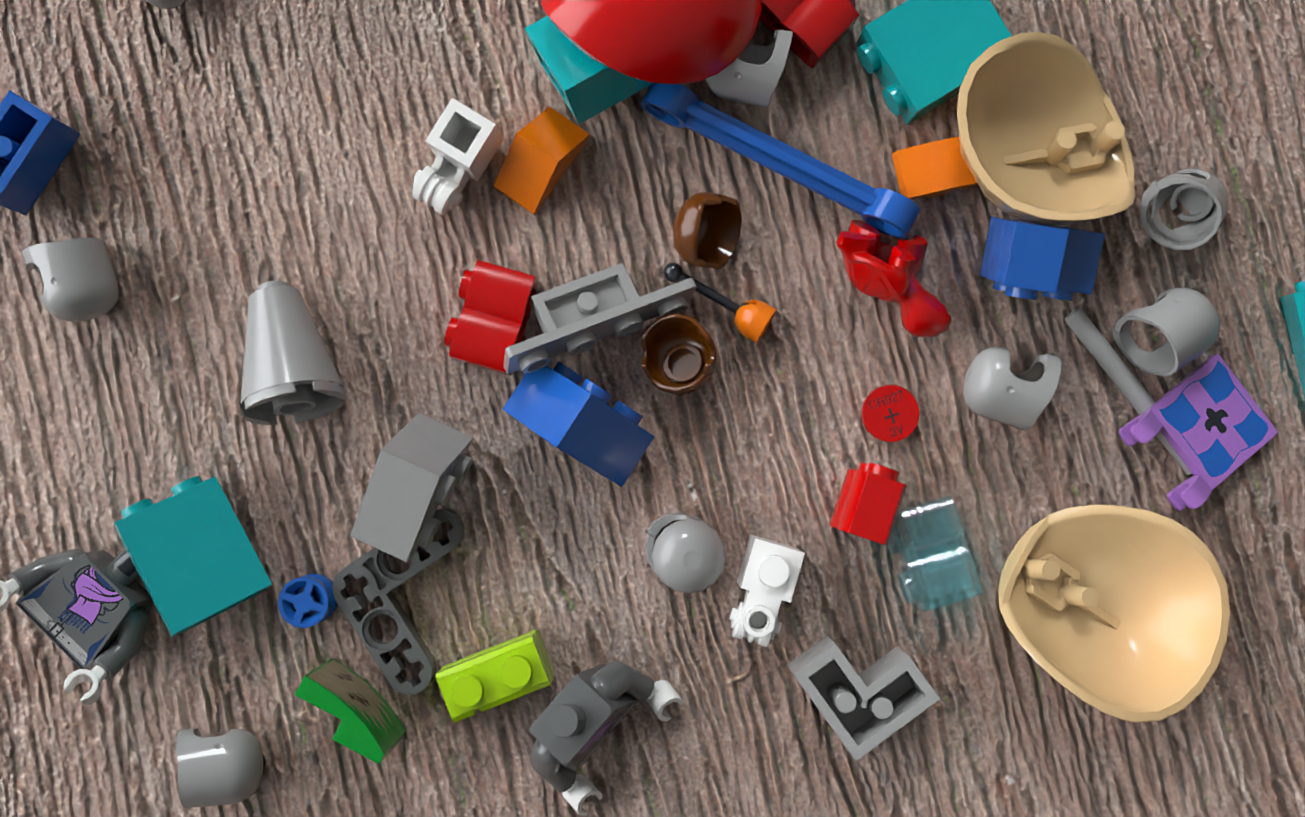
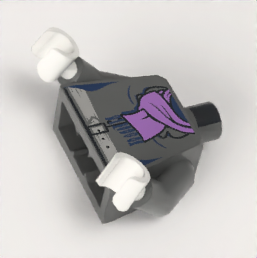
M73 549L43 556L10 573L8 581L3 582L0 580V592L3 594L0 600V613L10 603V596L16 593L22 596L15 604L80 668L73 671L64 682L66 694L72 692L79 683H92L90 691L80 699L81 705L84 706L95 703L101 694L100 683L104 679L111 680L141 650L148 620L145 610L152 599L148 591L137 581L140 576L126 549L116 558L105 550L85 552L80 549Z
M618 661L609 662L607 665L602 664L575 675L531 725L529 731L537 739L530 753L531 766L556 790L562 792L564 799L580 816L588 815L582 807L584 800L591 795H595L601 800L602 794L585 775H576L575 771H578L638 701L643 702L646 700L659 720L669 721L672 717L665 707L672 702H677L680 705H683L684 702L667 680H659L654 683L652 678Z

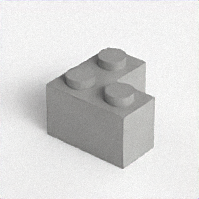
M418 413L381 449L350 536L405 562L410 559L419 546L427 549L440 525V520L434 518L438 505L444 506L455 484L460 486L470 470L473 458L467 456V452L473 437Z
M825 636L787 664L795 678L856 761L940 700V697L910 656L898 647H895L858 675L838 646L828 636Z

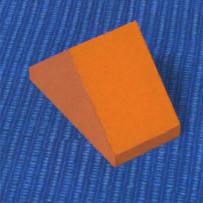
M548 107L516 133L495 181L494 188L535 216L586 144L590 134L553 108Z

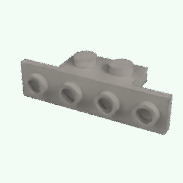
M623 263L531 296L530 305L543 334L507 347L505 349L503 366L507 375L518 370H522L523 373H531L545 367L550 363V358L567 351H569L570 355L581 354L593 348L598 343V339L614 333L616 337H624L639 330L644 325L643 322L674 313L681 314L688 309L689 302L697 286L693 278H688L639 297Z

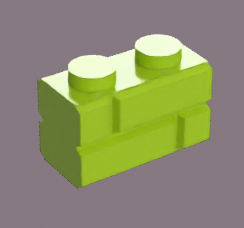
M538 629L448 663L435 674L450 717L454 723L475 715L478 709L483 712L549 686L555 676Z

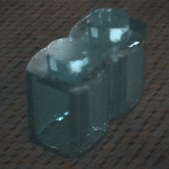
M940 496L899 509L887 547L891 555L899 553L902 560L904 573H900L897 576L905 601L907 603L915 602L917 609L925 612L981 595L982 590L978 574L966 545L963 528L951 496Z

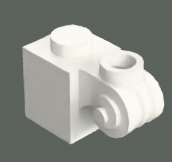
M452 98L425 140L436 158L432 167L426 166L423 170L416 172L412 197L419 202L424 201L427 207H434V211L440 215H445L455 205L457 206L463 198L461 192L470 177L478 182L503 142L497 125Z
M750 534L737 578L740 588L746 589L744 602L740 601L738 609L732 608L729 617L731 628L733 629V638L740 640L746 638L750 643L756 641L758 645L767 647L770 640L773 641L775 633L779 634L782 622L778 621L779 608L782 600L791 603L805 555L803 551Z

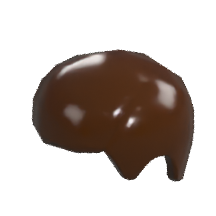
M714 192L694 194L683 203L678 210L673 224V246L684 262L696 267L721 269L726 265L733 255L740 238L742 225L740 203L734 198Z
M678 313L659 317L643 332L640 338L643 350L642 369L652 384L663 392L681 396L698 391L715 371L717 354L714 340L694 317Z

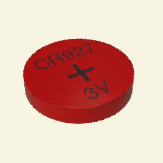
M885 385L876 388L867 395L861 408V420L866 431L872 437L884 442H896L908 437L915 430L920 416L919 406L915 397L905 388L896 385Z

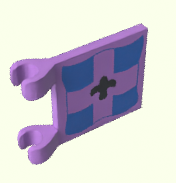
M1218 353L1209 357L1150 408L1125 424L1118 431L1119 436L1128 447L1134 446L1137 442L1141 444L1149 442L1160 431L1194 475L1167 494L1169 502L1177 511L1184 510L1186 506L1190 509L1201 506L1208 499L1214 488L1278 433Z

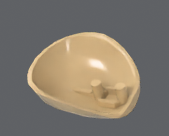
M1042 32L1019 33L990 46L970 65L958 95L957 121L960 151L984 196L1005 213L1038 225H1071L1092 221L1126 210L1134 203L1136 197L1134 165L1125 136V128L1113 103L1104 92L1095 70L1088 59L1074 45L1057 35Z
M1086 505L1066 508L1049 514L1029 528L1009 554L1001 573L998 585L999 609L1006 626L1016 640L1056 681L1082 701L1103 713L1131 722L1161 721L1185 709L1203 691L1218 667L1227 641L1230 621L1227 583L1216 558L1207 545L1191 530L1173 519L1152 511L1126 506Z

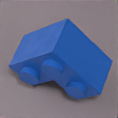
M10 90L0 103V206L27 216L81 133Z
M991 216L980 275L994 281L993 289L1005 291V295L1037 300L1038 291H1043L1042 296L1067 301H1073L1074 292L1092 295L1105 234L1054 225H1038L1033 222Z
M559 361L553 369L545 366L537 371L526 373L503 407V410L556 448L622 487L655 437L638 425L643 416L620 401H617L612 408L607 404L612 397L610 393L588 379H585L580 387L579 384L583 377Z

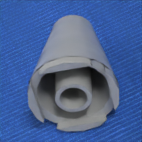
M275 280L260 284L257 291L253 292L248 299L240 402L243 419L252 424L278 425L276 416L293 415L294 423L323 417L342 407L341 399L346 400L345 388L300 291L295 287L288 286V283Z

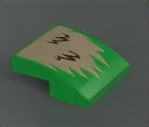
M333 658L306 674L294 694L341 719L332 740L378 764L401 741L406 732L397 714L379 692L353 670Z

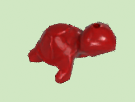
M851 220L848 231L839 232L836 244L842 253L846 273L853 285L868 296L878 297V299L886 302L898 303L901 308L902 326L913 336L936 337L947 331L952 320L945 306L939 302L938 298L926 290L916 279L925 257L928 245L926 239L914 235L912 240L899 239L897 246H893L879 241L881 234L871 225L861 220Z

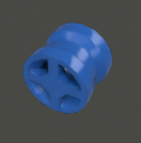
M316 573L292 579L284 585L279 594L278 607L281 616L287 623L300 628L311 627L325 621L333 615L338 607V603L332 593L333 581L323 574ZM313 590H315V595L317 596V599L321 602L315 601V597L312 594Z

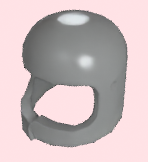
M775 30L774 40L767 45L749 43L731 65L720 73L705 79L710 91L716 96L727 100L768 108L771 95L784 70L793 31Z
M1198 168L1182 169L1159 181H1153L1146 189L1139 206L1141 223L1149 237L1160 245L1173 250H1191L1205 244L1218 231L1228 211V192L1223 182L1213 173ZM1169 196H1171L1170 206L1172 211L1178 207V198L1190 213L1185 214L1182 212L1177 216L1183 221L1190 222L1188 225L1171 230L1161 223L1158 210ZM1151 201H1152V213H1151V216H1150L1149 206H1150Z
M88 237L31 245L22 250L26 268L35 269L36 272L41 273L44 284L41 300L45 309L53 317L68 322L87 321L106 314L116 305L119 297L118 283L104 240Z
M1186 287L1172 288L1157 296L1154 305L1133 309L1116 321L1112 333L1118 348L1133 365L1147 373L1171 376L1215 344L1220 332V319L1214 305L1200 292ZM1133 320L1143 321L1159 328L1167 337L1166 343L1153 352L1140 349L1131 336L1130 327Z
M998 346L982 350L972 360L965 375L963 395L967 406L975 414L1022 430H1029L1050 402L1058 386L1062 364L1060 358L1051 354L1039 355L1028 370L1020 374H1014L1010 370L1011 352L1008 348Z
M686 513L666 514L654 520L646 529L647 536L644 548L647 561L660 580L671 589L688 594L700 592L713 585L722 574L726 560L724 544L716 530L699 517ZM672 521H676V522H674L673 524H671L670 526H668V527H666L665 529H663V531L661 532V534L658 536V538H657L656 541H655V537H656L657 534L660 532V530L662 529V527L666 526L667 524L671 523Z
M198 728L179 730L176 753L178 759V790L183 808L240 803L250 798L256 792L263 772V754L260 743L254 734L244 729H230L228 733L221 736L201 737V732Z

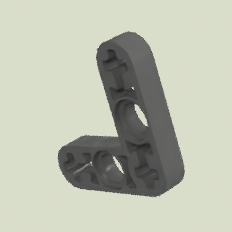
M436 509L434 518L440 520V523L449 521L452 524L453 529L447 533L451 541L447 545L442 539L433 541L427 549L424 548L431 554L429 558H424L422 548L419 546L412 555L411 567L404 573H397L388 567L386 562L387 553L374 547L344 567L335 576L332 583V593L339 607L390 685L397 692L404 695H415L422 692L433 681L436 674V661L391 591L461 544L465 535V525L462 518L450 509ZM352 574L356 579L365 577L369 585L363 591L370 603L380 597L384 605L372 609L362 617L358 610L368 605L360 594L354 596L348 594L347 588L352 584L349 576ZM386 614L396 621L398 633L393 641L382 642L374 636L372 623L378 615ZM406 638L411 646L402 651L410 663H415L419 660L424 667L419 673L420 682L414 677L406 680L402 677L401 671L406 667V664L399 653L391 660L386 652L397 648Z

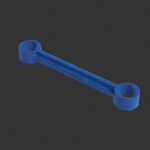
M653 83L649 86L641 101V107L659 121L677 128L686 127L861 215L867 224L886 235L900 239L907 238L920 212L919 206L904 195L885 188L875 189L698 100L697 96L682 84Z

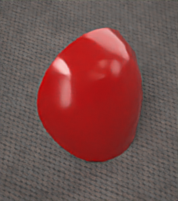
M541 0L543 10L555 26L590 58L626 76L663 84L699 82L720 73L731 65L748 46L755 33L762 11L761 0Z

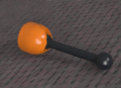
M669 263L664 268V277L670 282H680L692 278L683 272L682 267L678 263ZM693 278L697 286L695 291L733 312L736 328L744 337L756 344L760 341L777 311L776 308L756 299L739 305Z

